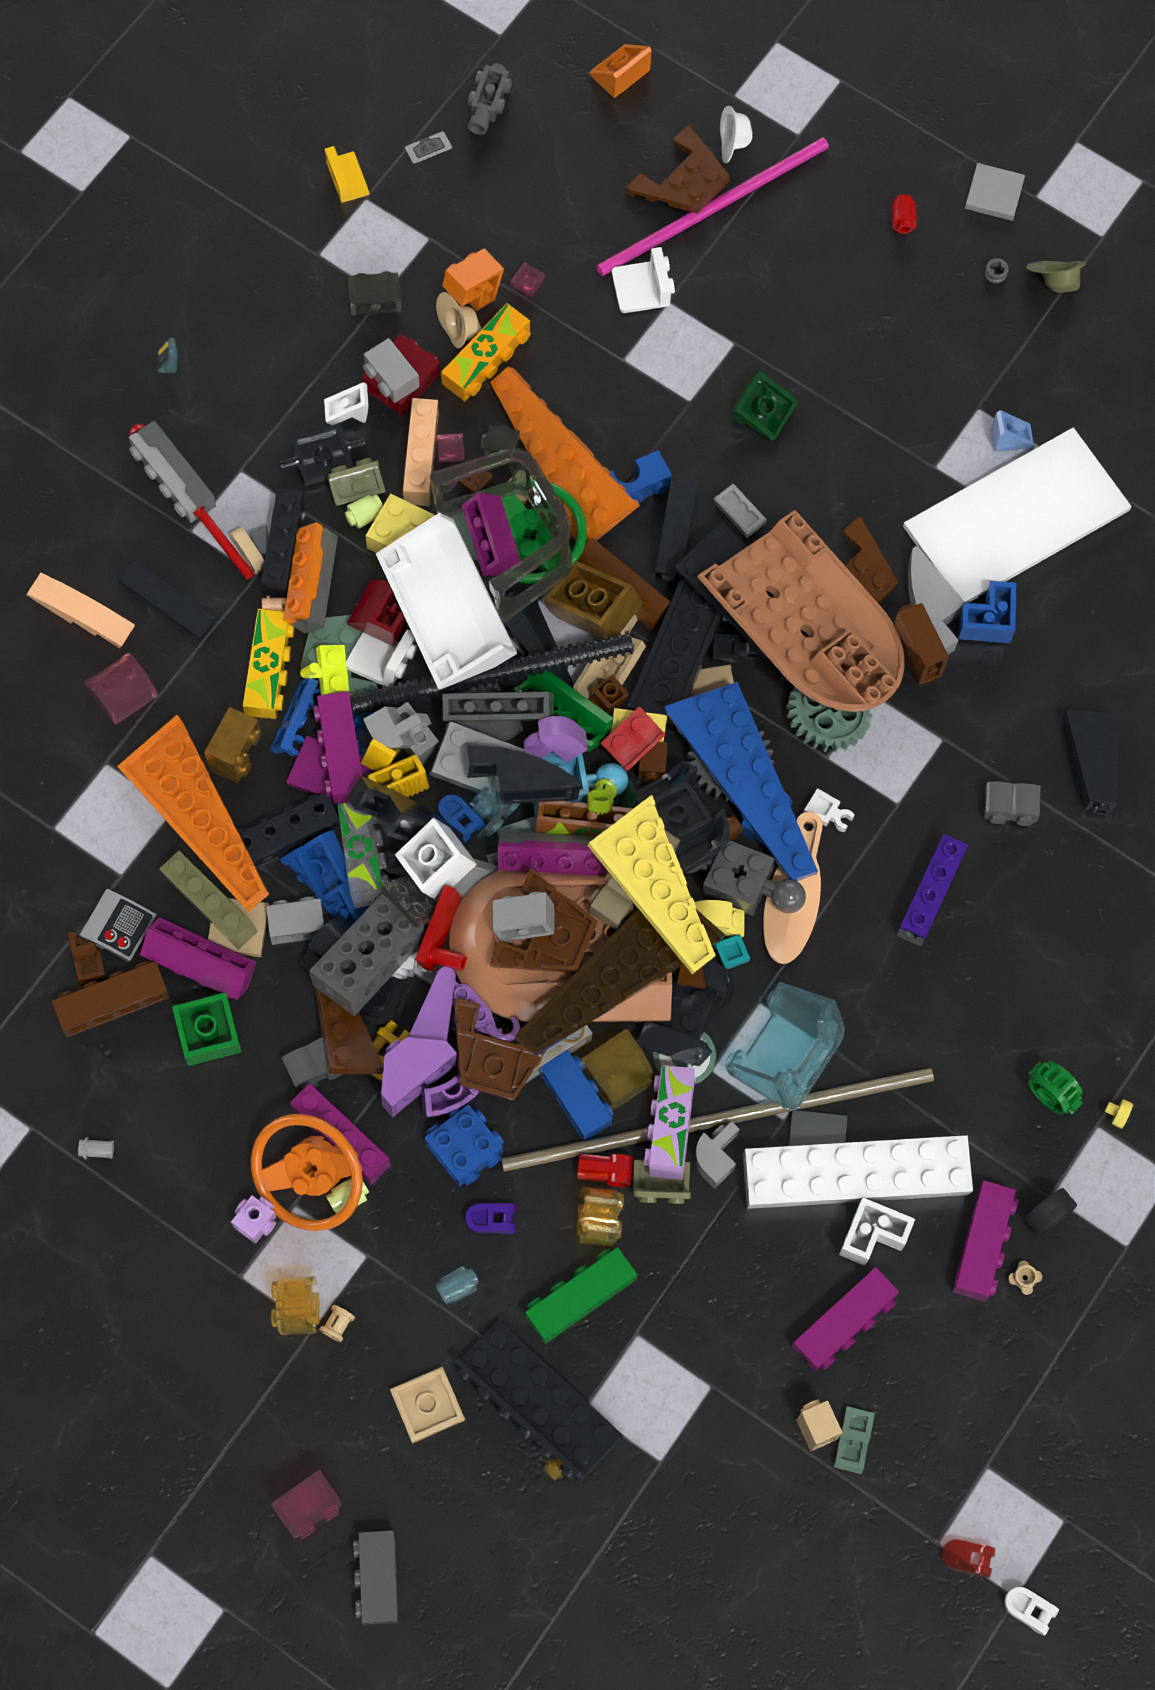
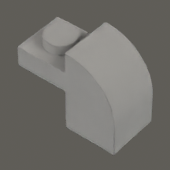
M386 706L364 718L371 736L389 748H409L414 746L411 738L422 734L425 731L424 727L431 724L428 715L416 713L402 721L395 707Z
M730 1122L726 1127L723 1124L719 1126L711 1135L714 1138L713 1140L703 1133L696 1147V1168L700 1175L714 1189L736 1166V1163L722 1151L738 1136L739 1128L733 1122Z

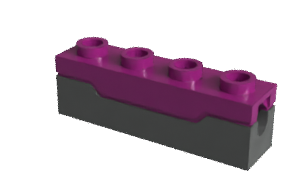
M501 831L498 844V870L529 872L530 868L537 872L607 875V869L587 846L597 836Z

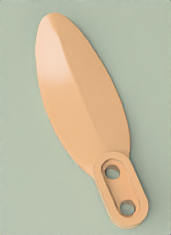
M813 812L802 813L796 820L818 870L816 875L798 881L806 892L805 904L799 911L787 914L776 909L772 898L768 896L766 898L763 919L765 945L770 957L780 964L790 963L802 952L810 937L818 913L821 877L816 854L823 824L821 818ZM804 824H811L813 830L806 831L803 827ZM779 866L772 878V881L776 883L788 879Z

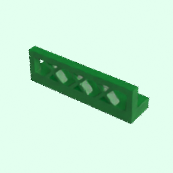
M544 671L542 675L540 672L536 673V676L528 675L525 682L512 690V693L525 692L528 689L534 692L553 693L554 706L557 708V710H554V716L572 719L586 733H591L595 736L590 741L587 739L588 752L600 745L612 731L613 717L548 671Z

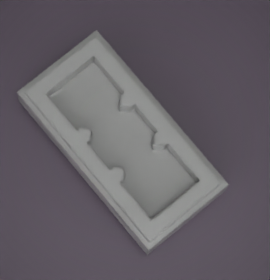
M734 484L730 485L713 500L715 505L746 538L767 522V519Z

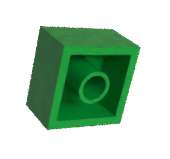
M226 992L172 1006L184 1058L188 1066L242 1052Z

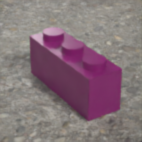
M477 493L461 506L482 575L505 578L521 567V560L501 496Z

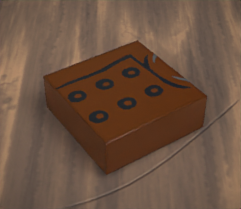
M472 461L457 478V484L471 494L476 495L481 493L492 481L493 475Z

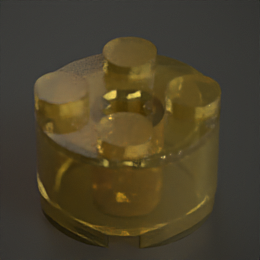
M583 1187L580 1196H585L584 1204L578 1205L576 1235H580L577 1243L602 1246L616 1244L617 1238L620 1239L622 1232V1222L617 1221L619 1210L622 1211L624 1194H619L617 1190Z
M315 1276L282 1277L278 1281H272L271 1293L272 1298H276V1310L271 1312L272 1327H277V1331L281 1335L317 1333L318 1330L313 1325H319L320 1298L319 1293H313L312 1285H318Z

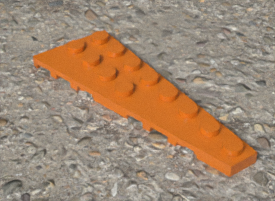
M507 367L490 382L542 480L562 487L581 506L587 523L586 544L591 538L596 541L640 506L638 501L634 500L625 491L626 488L610 475L611 472L593 457L594 454L573 431L566 428L559 416L552 413L546 406V402L538 398L530 389L531 386L514 368ZM551 494L576 541L577 525L572 511L560 498Z
M176 715L117 767L243 907L250 912L269 893L183 721Z

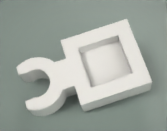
M818 788L803 812L816 813L821 818L824 826H827L829 821L834 822L835 827L841 832L846 831L847 825L843 824L840 819L847 818L852 821L854 818V814L850 810L838 809L840 801Z

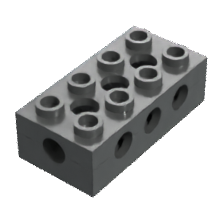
M381 894L310 969L309 972L313 986L355 1016L421 945L425 936L423 923Z

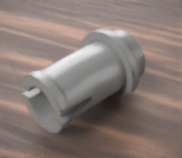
M85 1137V1140H79L78 1156H82L84 1159L88 1157L113 1158L114 1141L89 1140V1137Z

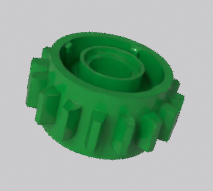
M1039 1061L1028 1072L1030 1075L1028 1085L1031 1091L1051 1111L1060 1115L1067 1114L1068 1112L1073 1114L1083 1104L1081 1101L1083 1091L1079 1083L1059 1064L1052 1061L1047 1063Z

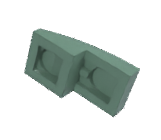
M846 1407L841 1428L843 1433L839 1438L834 1468L862 1474L875 1413Z

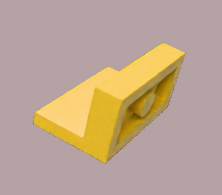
M334 146L325 148L326 164L341 203L369 195L368 187L354 151L338 156Z

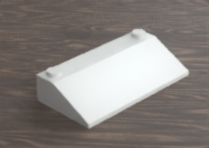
M438 513L376 553L438 689H443L492 669L517 654L452 518Z

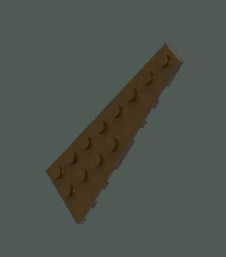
M638 908L515 1035V1039L536 1057L679 968L683 963ZM696 909L711 946L716 945L724 938L725 934Z

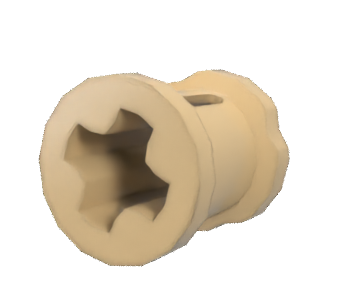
M333 1305L331 1308L333 1312L325 1326H321L319 1331L335 1341L342 1342V1334L349 1322L354 1321L355 1316L343 1308Z

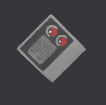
M106 889L79 936L129 962L157 914L122 895Z

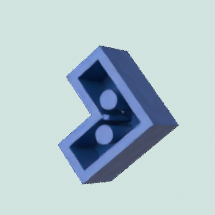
M990 581L985 593V604L963 603L959 614L958 639L1010 643L1015 633L1016 583Z

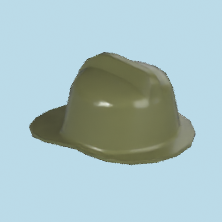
M1039 261L1028 264L1026 268L1033 272L1042 273L1046 285L1051 290L1063 293L1079 289L1080 268L1085 266L1086 262Z

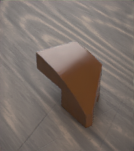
M73 932L68 933L79 986L93 981L107 980L102 955L97 950L96 945L90 941L88 943L78 938Z

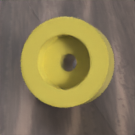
M1124 1099L1121 1100L1119 1106L1109 1102L1105 1112L1114 1116L1111 1124L1122 1129L1132 1110L1133 1103Z

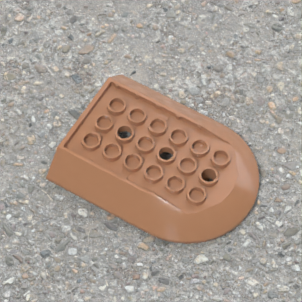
M796 510L779 520L769 533L720 566L715 563L697 576L781 673L809 698L834 709L856 712L880 706L898 689L904 672V652L894 624L882 607ZM766 591L771 592L775 598L769 597ZM801 630L805 631L809 637H805Z
M499 870L478 882L459 904L451 924L449 948L450 951L467 956L464 970L454 969L460 983L470 986L492 1013L507 1019L515 1016L518 1021L529 1022L575 973L494 968L490 966V961L500 941L493 931V900L503 899L506 896H525L521 893V889L528 872ZM538 872L540 877L550 885L553 884L556 890L567 899L574 901L597 920L596 928L579 966L580 969L609 939L607 932L613 929L589 912L591 906L589 899L596 889L602 890L607 885L604 881L606 876ZM635 905V907L631 910V912L629 913V915L627 916V918L624 920V922L621 924V926H622V925L626 922V920L638 909V907H637L636 905ZM532 938L506 941L504 943L527 950ZM672 972L592 1022L670 1021Z

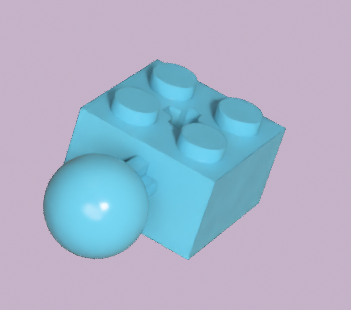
M550 753L542 758L560 767L580 781L581 788L578 800L565 801L587 803L589 790H592L594 784L601 778L613 781V785L617 786L616 796L620 795L628 784V775L625 769L616 763H606L600 766L595 774L586 775L582 754L567 763L556 753ZM533 802L535 817H537L539 802Z

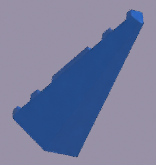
M334 830L319 835L304 846L293 850L280 859L284 866L289 865L297 874L296 879L300 883L305 882L315 893L313 896L315 899H321L322 906L333 918L342 915L350 923L354 924L367 910L353 877H348V873L351 871Z

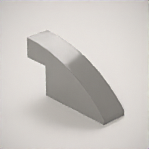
M916 546L912 549L908 565L909 601L913 605L923 603L947 653L950 654L955 650L958 639L946 625L959 616L965 601Z

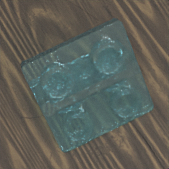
M485 786L469 803L473 806L472 810L481 819L486 818L489 821L476 837L481 839L487 835L490 838L505 822L501 817L507 818L520 803L498 805L497 796Z

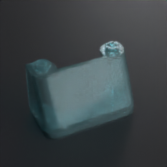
M779 982L767 998V1005L771 1014L770 1018L747 1053L743 1050H735L728 1056L725 1067L729 1075L782 1108L796 1111L840 1045L845 1027L836 1000Z

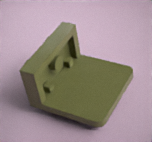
M634 1159L633 1195L639 1197V1202L656 1203V1198H666L667 1203L684 1204L685 1199H691V1192L689 1191L690 1162H685L683 1180L650 1177L649 1166H644L645 1160Z

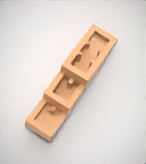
M43 573L39 574L26 594L70 624L74 622L94 636L100 635L118 648L123 645L135 626L102 604Z

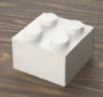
M435 818L395 854L420 890L437 901L440 898L444 885L454 887L477 865L453 831Z

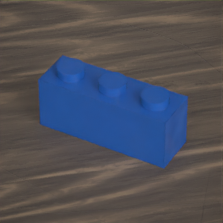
M566 1051L541 1066L540 1075L581 1139L585 1141L610 1127L613 1120L611 1116L614 1113L606 1101L601 1102L596 1093L599 1090L595 1082L591 1078L586 1079L582 1072L584 1066L576 1055L572 1057L570 1052Z

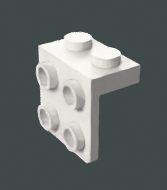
M661 247L651 249L650 262L619 266L612 269L618 305L622 313L670 306L671 294L675 292L674 282L672 278H668L667 272L670 270L669 260L667 256L663 257Z
M407 629L401 641H397L394 647L362 633L346 661L347 670L380 685L390 687V684H395L397 678H402L407 668V660H412L416 653L418 645L414 644L415 637L412 631Z

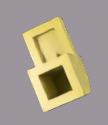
M704 900L694 902L696 909L719 928L725 936L734 937L740 934L741 937H744L743 910L733 908L732 903L727 901Z

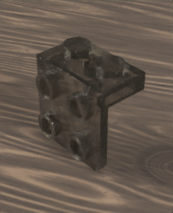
M409 874L385 883L381 887V891L414 927L424 925L426 933L437 902L423 893Z

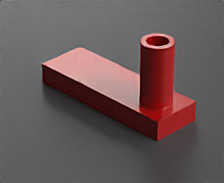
M444 885L415 960L425 970L433 972L436 964L463 971L465 968L466 955L442 949L451 928L455 912L462 900V896L453 887Z

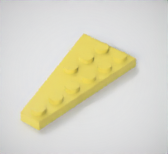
M651 795L589 842L587 846L691 974H694L714 958L715 953L704 925L700 922L695 909L696 905L693 898L690 897L686 886L687 882L672 844L668 841L664 831L665 826L662 819L659 818L655 808V801Z

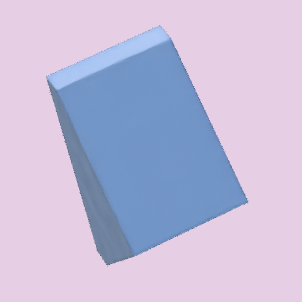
M1001 410L996 412L991 427L995 452L1034 447L1030 423Z

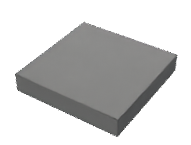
M977 163L965 209L1013 221L1025 175Z

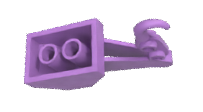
M443 967L438 970L409 1036L401 1042L399 1040L394 1041L386 1049L381 1100L382 1106L392 1118L421 1095L424 1089H428L456 1066L457 1053L447 1042L452 1005L454 1006L456 998L481 1004L474 1029L487 1034L489 1037L511 1042L515 1040V1035L520 1031L519 1021L513 1016L511 1017L513 1030L508 1034H502L496 1028L491 1010L470 986L456 982L455 972L449 967Z

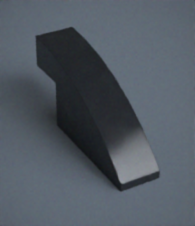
M466 746L465 766L467 778L494 777L498 805L578 800L581 788L580 781L560 767L542 758L502 747Z
M361 776L347 796L354 810L375 816L386 835L409 842L433 818L448 826L459 841L464 837L458 829L427 808Z

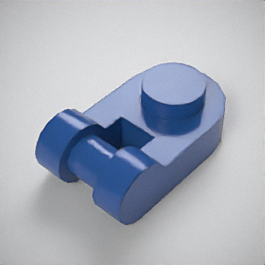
M447 795L439 802L440 817L464 835L461 840L463 843L471 838L470 835L475 830L479 831L485 826L482 819L459 796ZM466 817L469 822L463 827L459 821Z

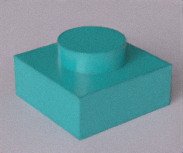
M740 934L714 945L720 962L726 969L750 961Z

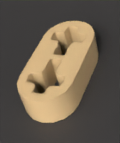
M239 527L230 532L229 535L234 545L252 571L256 573L263 569L264 559L245 530Z

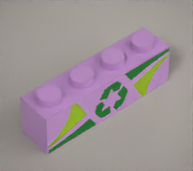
M662 1065L661 1074L655 1075L654 1092H658L657 1100L652 1099L651 1116H655L654 1124H649L648 1141H652L651 1149H646L644 1166H649L650 1177L683 1180L695 1083V1068Z

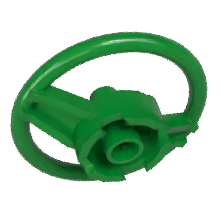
M520 479L508 482L490 493V495L501 496L521 563L532 564V566H536L544 571L539 573L514 571L505 579L525 584L543 583L563 575L575 561H578L587 541V523L581 506L568 491L549 481ZM523 489L546 491L560 498L570 508L577 525V538L573 550L566 559L555 546L556 529L552 521L537 509L532 508L528 510L514 491ZM533 536L535 540L532 541L530 538L526 539V537Z

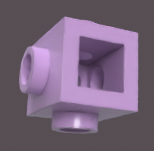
M251 1196L248 1201L244 1199L235 1210L237 1215L231 1221L233 1228L256 1244L263 1234L267 1236L276 1225L274 1221L276 1215L272 1211L274 1206L263 1197H260L258 1200Z

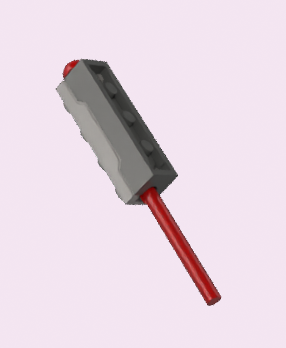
M155 421L146 426L143 424L134 425L130 429L129 440L131 448H129V451L135 460H141L144 463V470L151 480L156 478L160 484L158 487L165 498L171 497L175 502L173 506L180 517L186 516L190 523L200 519L247 580L251 579L255 573L207 513L216 507L212 492Z

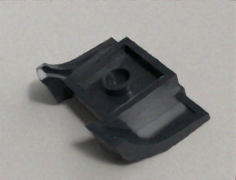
M684 760L657 780L630 794L636 806L651 795L653 796L655 808L665 826L664 830L680 840L675 854L683 874L712 859L729 842L730 828L724 808L719 810L714 818L711 817L692 788L697 784L698 769Z
M712 960L703 966L706 989L680 986L677 984L680 967L672 971L671 1020L645 1021L636 1046L698 1067L705 1062L712 1053V1050L707 1042L702 1041L701 1038L717 997L719 996L732 1003L733 978L728 969Z

